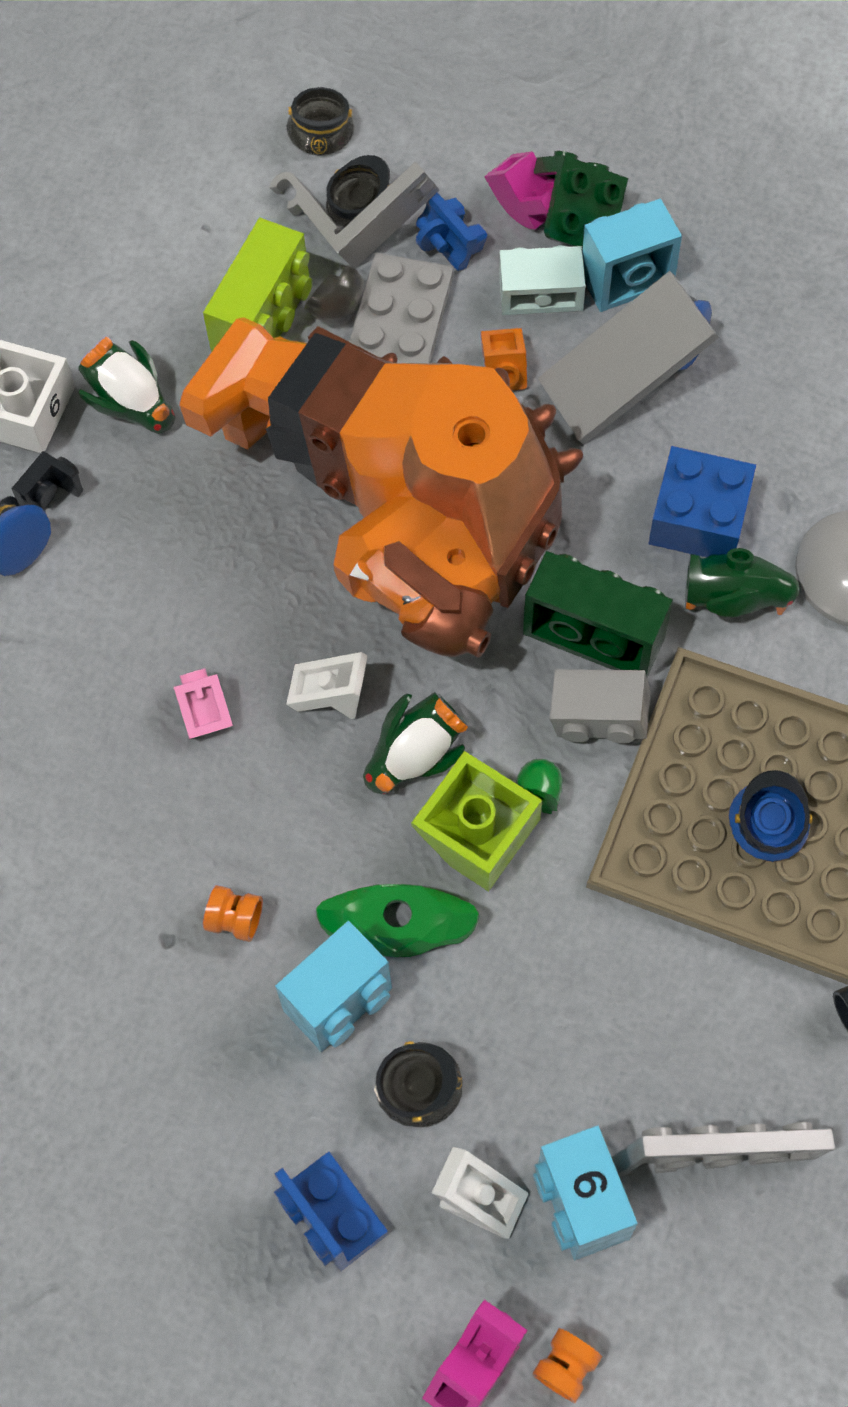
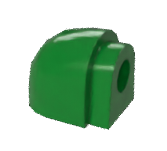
M536 758L528 761L521 767L515 783L542 800L541 812L552 814V811H557L563 782L560 769L547 759Z

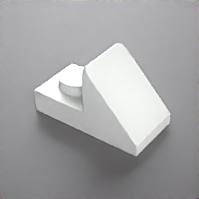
M363 652L295 664L286 705L297 712L332 706L350 719H355L368 656Z
M452 1147L432 1191V1194L441 1199L440 1207L506 1239H509L529 1194L467 1150Z

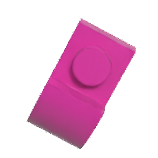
M533 151L512 154L484 176L504 210L515 221L529 229H536L546 221L555 178L548 179L533 174L537 159Z
M484 1299L474 1312L458 1343L437 1370L422 1399L433 1407H481L520 1347L519 1344L528 1330L515 1322L507 1313L500 1311Z

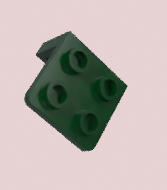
M554 151V156L537 157L533 174L548 179L555 178L544 227L546 238L571 247L582 246L583 250L585 225L599 217H609L621 212L628 178L610 172V168L606 165L580 161L576 154L566 151Z

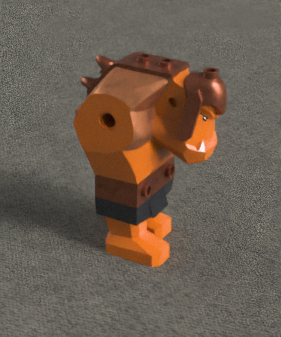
M245 317L237 318L183 390L179 406L186 425L210 437L222 428L226 440L247 450L267 433L276 459L293 462L300 474L316 486L322 488L327 495L337 500L344 499L359 507L360 514L364 518L339 535L333 564L337 579L350 594L363 601L378 602L399 614L398 619L403 624L401 635L416 646L441 656L456 657L470 653L479 658L485 652L491 638V633L485 630L493 614L491 604L495 601L499 602L500 606L509 608L522 586L526 585L531 579L536 564L545 550L552 546L562 518L561 483H564V476L575 470L583 458V452L580 449L571 448L566 451L557 452L555 447L549 448L544 440L546 436L545 431L551 426L555 418L556 408L554 405L543 404L535 410H532L530 407L525 408L509 388L508 372L499 367L494 369L453 364L445 356L440 358L437 363H397L398 359L395 353L391 352L383 357H378L319 326L308 336L309 342L304 343L290 341L281 336L273 338L262 325Z

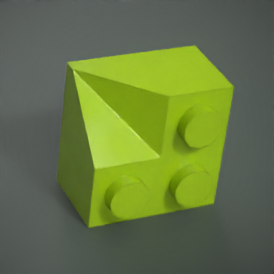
M464 751L413 819L411 826L451 868L489 892L540 821L542 800Z

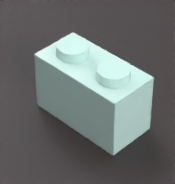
M560 245L552 248L500 250L499 280L502 315L583 311L585 278L582 246L567 247Z

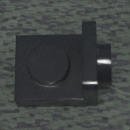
M44 451L41 452L11 488L20 506L36 505L45 507L55 497L58 487L63 488L76 497H79L83 492L77 467L64 457L56 459Z

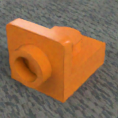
M522 328L481 331L484 366L494 369L498 367L505 369L508 372L509 388L511 390L526 389L527 359Z

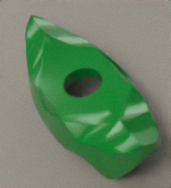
M376 884L347 891L322 901L316 908V917L321 928L329 936H332L349 920L382 956L412 957L421 955L439 946L459 944L466 940L477 926L479 912L472 904L451 894L429 887L413 884ZM392 903H404L410 908L412 916L406 925L393 927L385 921L384 912Z

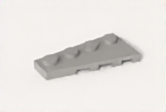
M810 1122L787 1124L782 1127L783 1131H767L765 1124H749L737 1127L736 1133H720L719 1126L709 1125L692 1128L689 1130L690 1134L673 1135L672 1128L658 1127L642 1131V1137L611 1158L620 1177L631 1176V1171L643 1164H654L655 1173L676 1172L678 1168L693 1166L696 1164V1160L702 1159L705 1169L723 1168L742 1163V1156L748 1155L749 1164L751 1165L814 1160L834 1150L835 1146L832 1129L813 1130L812 1123Z

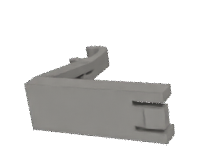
M415 161L341 230L302 182L291 172L278 174L269 186L275 194H283L287 187L293 186L297 193L293 200L288 201L287 209L293 215H298L304 211L334 250L353 269H356L440 190Z

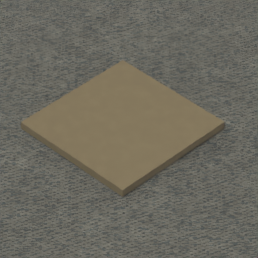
M678 647L649 721L647 739H642L587 881L586 888L848 985V705ZM770 770L783 771L797 779L806 793L809 814H812V824H810L808 839L802 849L789 859L774 862L757 859L744 851L735 840L729 823L730 806L736 795L744 787L748 786L754 777Z

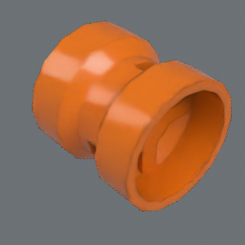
M215 885L206 905L203 920L204 930L217 934L222 931H228L233 933L236 939L251 942L257 931L262 913V896L250 893L239 896L234 894L231 888Z
M559 1328L551 1341V1353L548 1358L539 1361L532 1375L555 1393L570 1402L576 1403L584 1389L582 1381L585 1375L596 1369L602 1356L575 1335Z

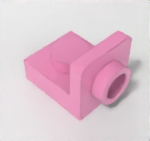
M204 668L180 676L182 684L173 688L189 739L233 726L217 674L207 676L206 669Z

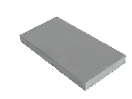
M668 271L538 377V379L577 439L581 443L586 444L719 337L676 276L671 271Z

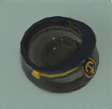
M325 87L309 88L300 92L293 99L291 107H289L288 113L290 116L286 125L287 134L296 147L308 154L318 156L330 155L345 147L353 136L354 122L352 109L349 108L348 100L343 94L334 89Z
M363 155L351 160L335 171L326 187V211L338 225L346 227L391 185L389 183L390 170L387 163L376 155Z
M410 1041L405 1042L404 1046L394 1049L383 1059L376 1072L374 1091L380 1108L390 1119L404 1126L430 1127L444 1121L454 1112L462 1097L463 1079L459 1065L446 1050L434 1044Z

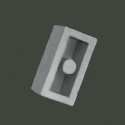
M555 669L550 721L557 737H562L570 742H585L589 738H607L615 743H629L634 739H647L651 689L645 670Z

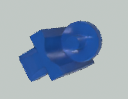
M437 192L426 202L423 213L417 219L416 226L420 231L416 236V243L423 251H431L436 248L457 271L467 268L472 254L483 250L487 239V232L480 224L467 226L463 222L465 216L464 206L456 197L444 200Z

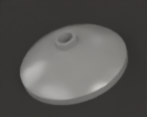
M848 510L821 519L809 529L799 546L795 570L800 590L809 604L824 617L847 627Z

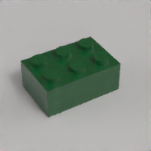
M546 551L525 594L523 635L611 670H645L648 678L665 640L673 599L666 597L660 590L654 587H640L624 581L621 576L612 571H599L583 565L571 555H557Z

